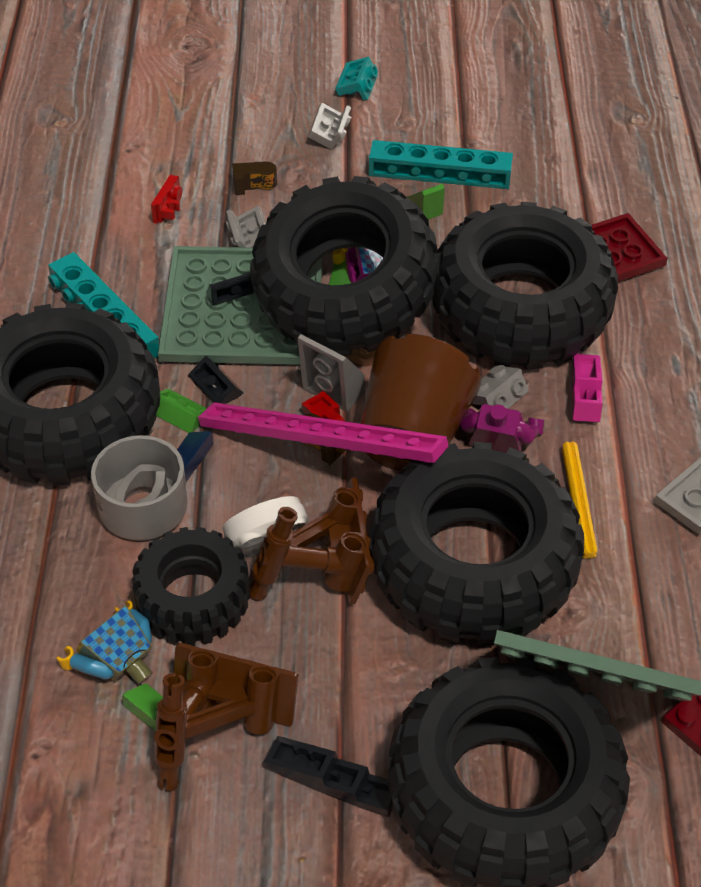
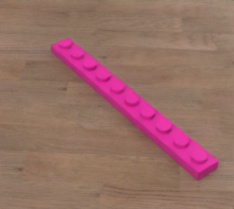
M215 402L198 416L200 425L203 427L336 447L350 451L368 452L375 455H387L400 459H412L425 463H435L449 447L446 436Z

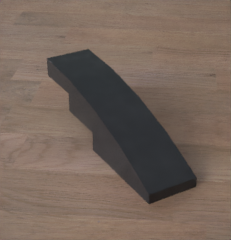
M277 736L264 761L265 766L325 795L390 817L393 803L391 792L388 789V779L370 774L366 766L338 759L336 751Z

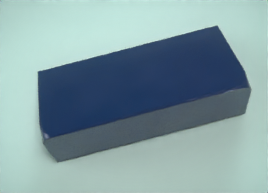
M210 431L189 432L177 448L183 460L186 482L213 446V434Z

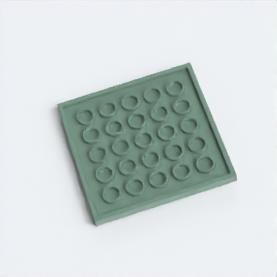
M174 246L158 351L159 362H200L205 356H208L215 363L301 365L298 344L295 340L292 341L289 337L286 338L270 324L267 315L261 311L255 293L212 306L207 297L206 291L210 284L250 273L251 260L254 258L252 254L253 248ZM323 257L312 266L308 273L309 278L319 283H322Z
M497 630L494 644L501 647L500 653L512 659H528L533 657L534 661L540 666L555 670L561 664L568 666L567 670L571 674L589 678L590 672L602 675L601 681L614 685H620L623 680L632 682V689L654 693L659 689L664 691L663 697L678 701H691L693 696H701V681L500 630Z

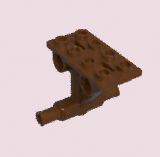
M351 478L347 487H340L335 490L325 514L293 532V526L298 518L297 512L291 507L279 509L275 523L266 531L258 558L252 568L254 579L250 586L251 598L255 600L265 599L270 585L276 582L282 567L285 566L322 570L325 573L324 580L326 585L333 590L347 592L349 604H356L359 595L365 591L368 575L373 573L375 565L369 550L371 538H369V533H366L365 527L367 514L362 509L363 491L359 489L357 478ZM317 539L329 545L324 549L305 547Z
M178 643L175 647L174 673L163 677V698L157 705L154 759L159 766L158 787L163 790L165 779L167 780L166 791H171L178 787L179 767L184 762L185 741L187 738L244 717L245 728L253 734H266L270 732L275 723L289 727L292 726L295 715L298 673Z

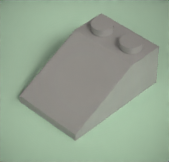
M300 334L298 346L303 390L313 395L324 391L340 406L341 410L348 412L365 392L364 374L346 357Z

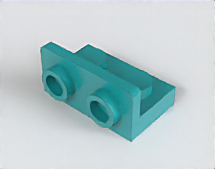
M370 57L346 62L335 88L339 96L344 94L351 95L359 91L364 101L369 99L378 77V69L372 63Z

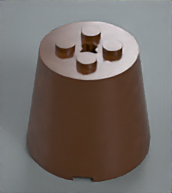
M407 334L405 338L399 339L390 336L384 339L376 349L360 424L446 436L449 445L479 392L482 381L478 368L473 369L468 363L469 357L444 341L419 334ZM365 452L379 464L401 471L412 460Z

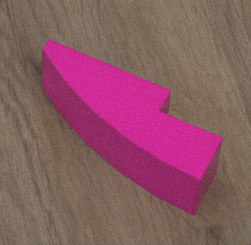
M577 354L573 356V420L600 422L603 405L601 389L603 379L600 355Z

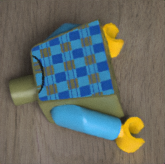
M126 601L125 606L121 609L115 607V614L79 642L76 649L78 653L75 654L71 646H66L64 650L68 657L60 658L57 656L56 659L63 670L75 669L101 679L110 678L114 682L128 672L136 683L140 685L153 673L142 661L152 648L149 620L133 609L131 601Z

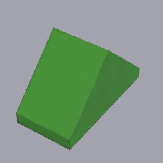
M443 184L407 196L412 203L414 202L428 220L443 214L445 190Z

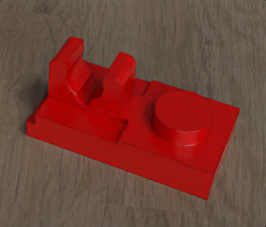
M170 174L151 203L153 223H162L164 219L174 220L175 211H180L179 201L183 190L180 187L179 176Z

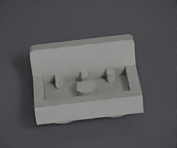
M321 103L317 109L308 137L332 150L337 142L341 143L347 131L344 129L347 128L351 120V116H349L351 107L347 105L343 112L340 113Z
M256 206L237 217L231 209L227 210L229 220L226 221V224L233 234V237H231L233 245L235 247L253 248L261 225H266L263 211L259 206Z
M504 365L493 367L490 373L481 379L479 392L472 404L492 406L499 404L507 409L529 391L521 369L505 367Z

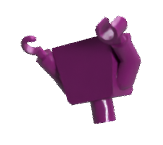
M483 404L479 412L469 408L461 423V427L467 433L472 432L469 442L470 447H472L473 442L492 443V450L506 453L509 448H513L521 452L523 444H530L538 434H543L544 419L528 417L527 424L523 421L521 412L517 410L507 409L499 404L494 406Z

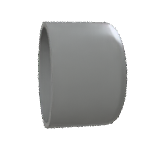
M130 436L111 443L96 457L91 470V479L99 517L110 532L125 539L144 541L163 536L162 534L173 530L181 522L186 513L188 497L183 460L174 446L152 436ZM151 492L147 497L139 499L135 503H125L130 496L136 493Z

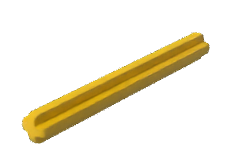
M574 441L570 443L565 442L563 443L562 454L569 492L580 515L579 524H581L584 532L583 558L593 559L596 557L597 546L578 445Z

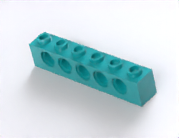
M373 140L369 156V176L509 189L513 153Z
M75 252L48 264L50 273L48 276L49 283L53 289H58L62 293L67 303L84 304L85 309H88L90 312L101 308L114 314L115 318L119 319L121 323L126 322L143 339L154 359L158 357V336Z

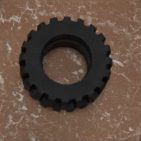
M188 527L179 528L180 531L172 533V530L162 534L163 538H155L148 544L149 549L144 548L138 556V561L134 563L132 585L137 611L149 620L150 629L153 628V634L160 638L167 636L169 642L178 644L179 641H185L188 645H194L195 641L203 640L206 643L213 641V637L216 635L222 637L229 632V626L232 628L236 627L241 621V616L246 613L248 608V600L250 599L249 574L242 550L239 547L234 548L231 539L228 537L223 539L222 533L214 530L207 532L206 528L196 527V530H188ZM190 574L205 575L217 581L213 588L197 596H178L166 590L174 580Z

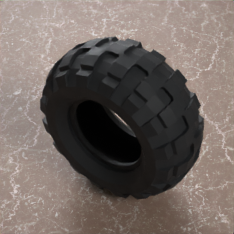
M338 176L322 179L323 185L312 189L305 185L292 192L293 196H291L290 202L287 204L279 202L270 211L266 225H261L252 249L254 258L250 264L251 282L261 311L267 315L270 324L286 338L289 337L298 344V337L302 334L342 356H352V350L365 347L368 352L376 350L384 339L390 336L399 339L408 332L415 322V317L420 318L434 295L433 286H436L439 279L440 267L435 233L430 228L429 220L414 202L412 203L402 192L398 191L397 188L385 182L380 186H376L369 177L354 176L351 182H340ZM362 247L372 250L383 257L378 267L372 273L350 284L327 285L316 282L308 277L312 266L321 257L340 248Z
M521 202V205L508 206L506 203L490 205V210L487 212L475 211L466 216L459 226H454L438 249L440 262L439 279L436 286H433V307L436 313L439 314L442 326L453 341L462 342L466 352L478 359L487 356L493 358L494 365L510 367L511 363L525 364L526 369L543 368V365L548 361H553L559 365L571 360L572 356L577 355L579 351L584 352L601 335L612 317L618 290V274L615 266H613L612 255L602 236L595 235V232L592 231V225L582 218L573 219L567 216V210L552 206L550 209L538 207L535 202ZM508 274H523L542 278L554 285L556 289L542 294H519L504 290L495 285L491 280Z
M67 303L65 308H51V304L36 306L32 313L21 316L17 312L2 320L3 324L0 328V469L5 473L10 471L14 476L19 477L20 480L36 484L41 478L49 479L53 486L71 485L72 478L86 476L87 480L90 481L92 480L91 470L93 463L105 447L126 437L148 436L160 406L158 370L155 359L147 349L146 343L126 322L121 323L119 319L115 318L114 314L101 308L90 312L88 309H85L84 304ZM81 379L98 386L89 397L67 407L47 409L31 406L23 402L34 389L53 380Z
M473 442L472 448L458 449L456 443L449 444V447L435 463H425L418 460L408 462V465L403 467L393 480L389 481L378 497L377 507L372 513L370 520L369 538H371L369 550L370 556L373 557L375 563L374 573L377 575L378 586L390 604H393L395 609L401 608L403 617L423 632L430 628L438 632L441 640L459 644L460 638L476 639L478 646L494 645L497 630L523 636L538 628L541 621L545 622L548 617H553L567 602L570 590L577 584L584 553V532L581 524H579L580 515L570 494H568L565 487L560 486L555 474L542 463L536 466L530 464L529 458H526L527 454L513 448H509L506 453L492 450V443ZM469 520L482 521L506 531L515 539L520 549L510 557L499 562L471 564L459 561L444 553L436 546L431 537L437 531L452 523Z
M498 657L477 659V661L473 662L471 668L462 670L457 666L437 677L432 682V688L426 687L423 692L420 691L403 711L401 724L393 732L389 749L388 789L392 797V810L401 830L405 834L409 833L411 838H413L415 843L414 849L434 868L439 869L442 866L450 871L452 879L468 887H477V884L487 887H556L569 882L570 876L578 870L581 872L588 870L604 854L611 838L616 836L628 801L630 777L626 769L628 755L619 731H616L615 726L610 725L611 717L608 711L592 692L588 694L583 693L579 689L576 679L560 669H557L553 674L538 668V663L534 660L518 658L516 663H499ZM492 741L516 742L533 749L547 760L557 776L560 788L549 799L532 807L521 809L497 807L474 796L459 779L455 765L466 752L477 745Z

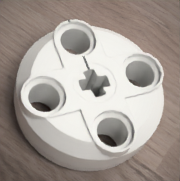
M294 496L280 497L254 505L230 518L222 527L223 537L231 539L234 548L239 547L246 559L259 554L266 531L275 523L280 508L291 507L297 512L298 518L292 532L306 525L308 516L299 498Z

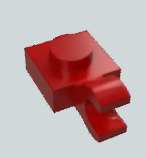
M324 391L302 403V411L305 414H316L324 419L345 421L340 415V406Z

